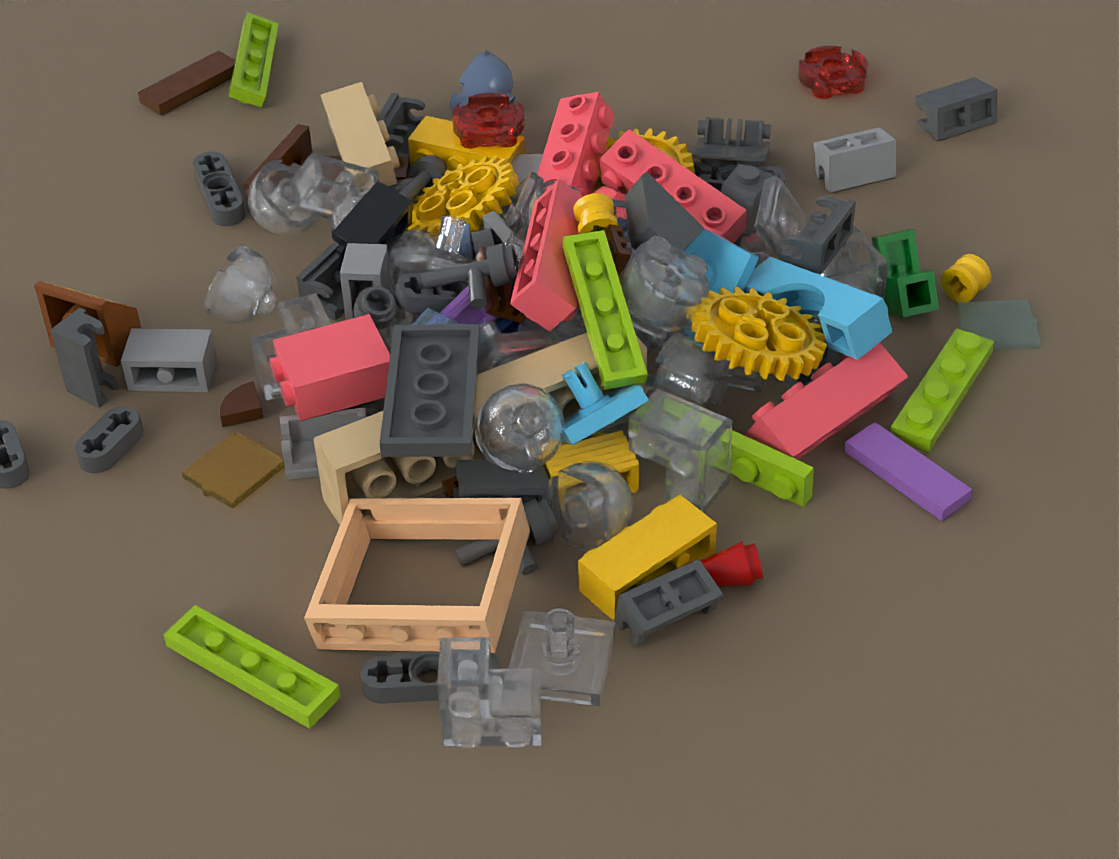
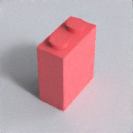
M370 314L273 340L276 357L269 358L271 371L275 382H280V390L286 407L294 406L300 421L385 398L390 353Z

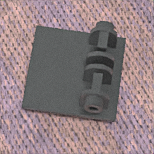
M706 117V120L698 121V135H704V138L699 137L692 153V158H701V162L705 164H721L722 160H735L737 165L758 166L759 162L765 163L770 142H763V139H770L771 125L764 124L762 120H746L744 140H741L742 119H738L737 137L734 140L731 139L732 119L728 118L726 139H723L724 118Z

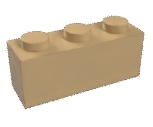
M362 82L321 94L326 117L355 197L366 194L377 181L386 186L397 184L394 169L400 167L394 146L387 147L385 142L390 141L384 120L377 121L375 116L380 115L374 94L367 96Z

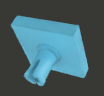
M704 229L692 244L670 265L656 295L693 315L696 303L699 302L700 297H707L710 290L719 294L720 288L724 287L733 293L734 288L739 287L743 291L759 256Z
M583 362L574 367L583 385L574 370H569L562 374L563 379L567 382L581 409L552 427L561 442L574 445L649 401L641 386L629 385L619 387L603 395L587 367L588 364Z

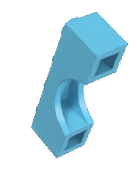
M773 257L767 258L754 268L743 290L744 293H749L750 289L754 288L758 295L761 296L770 292L772 299L780 300L786 298V305L789 307L800 306V314L819 317L828 348L856 360L860 359L893 332L888 317V307L883 298Z

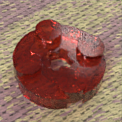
M820 46L807 51L803 61L800 59L798 77L800 82L808 89H811L812 95L818 99H828L832 95L860 93L865 88L868 62L862 54L855 50H852L850 55L842 53L841 46Z
M476 94L468 97V104L460 108L459 102L453 108V131L459 137L460 145L464 148L473 149L478 146L509 148L515 146L518 142V136L525 127V115L522 104L518 101L517 106L510 103L509 96L504 94Z

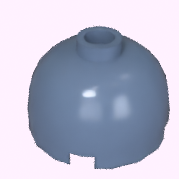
M485 50L484 54L480 52L469 64L459 80L463 84L461 94L453 93L450 110L473 122L492 120L499 112L506 114L515 100V96L511 94L514 85L512 72L507 64L487 50Z

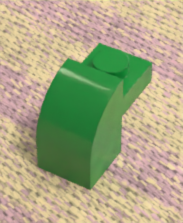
M906 229L872 237L877 274H872V280L877 296L883 298L888 307V313L892 316L905 318L940 310L934 270L920 269L914 230Z

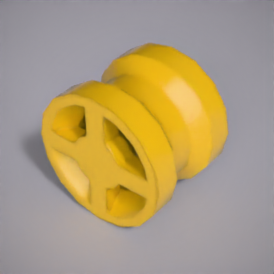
M588 194L580 198L573 207L575 219L579 222L577 227L579 234L605 231L609 224L619 226L617 218L613 215L615 212L613 199L606 194Z
M966 254L961 256L953 266L948 267L942 273L940 282L942 289L948 297L958 303H966L971 301L979 291L988 286L991 282V272L983 259L974 254Z

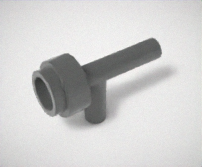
M424 155L410 167L409 178L397 180V184L388 187L412 201L422 192L423 188L434 185L433 179H441L445 175V171H447V166L437 156Z
M504 243L487 246L486 260L421 273L423 286L427 289L468 280L470 306L476 309L483 308L487 304L485 276H491L495 287L512 284L513 279H516L519 264L513 246L506 247Z
M368 287L358 295L353 312L355 318L370 314L377 330H382L392 322L396 314L397 304L391 292L384 287Z
M532 499L523 503L530 527L529 536L535 546L552 540V534L558 532L559 527L548 502L545 499L538 502L536 499ZM475 540L455 549V553L460 564L463 566L496 551L499 540ZM527 543L519 568L524 575L530 574L538 568V564Z

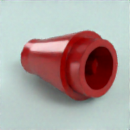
M743 541L701 560V563L718 587L753 586V581L763 579L762 567L755 543L744 545Z

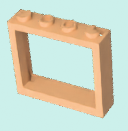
M350 498L304 617L318 650L495 653L530 533L521 498ZM361 509H366L365 514H362ZM371 539L499 540L480 606L347 604Z

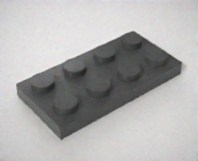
M480 324L394 325L379 443L381 457L472 456L480 350Z

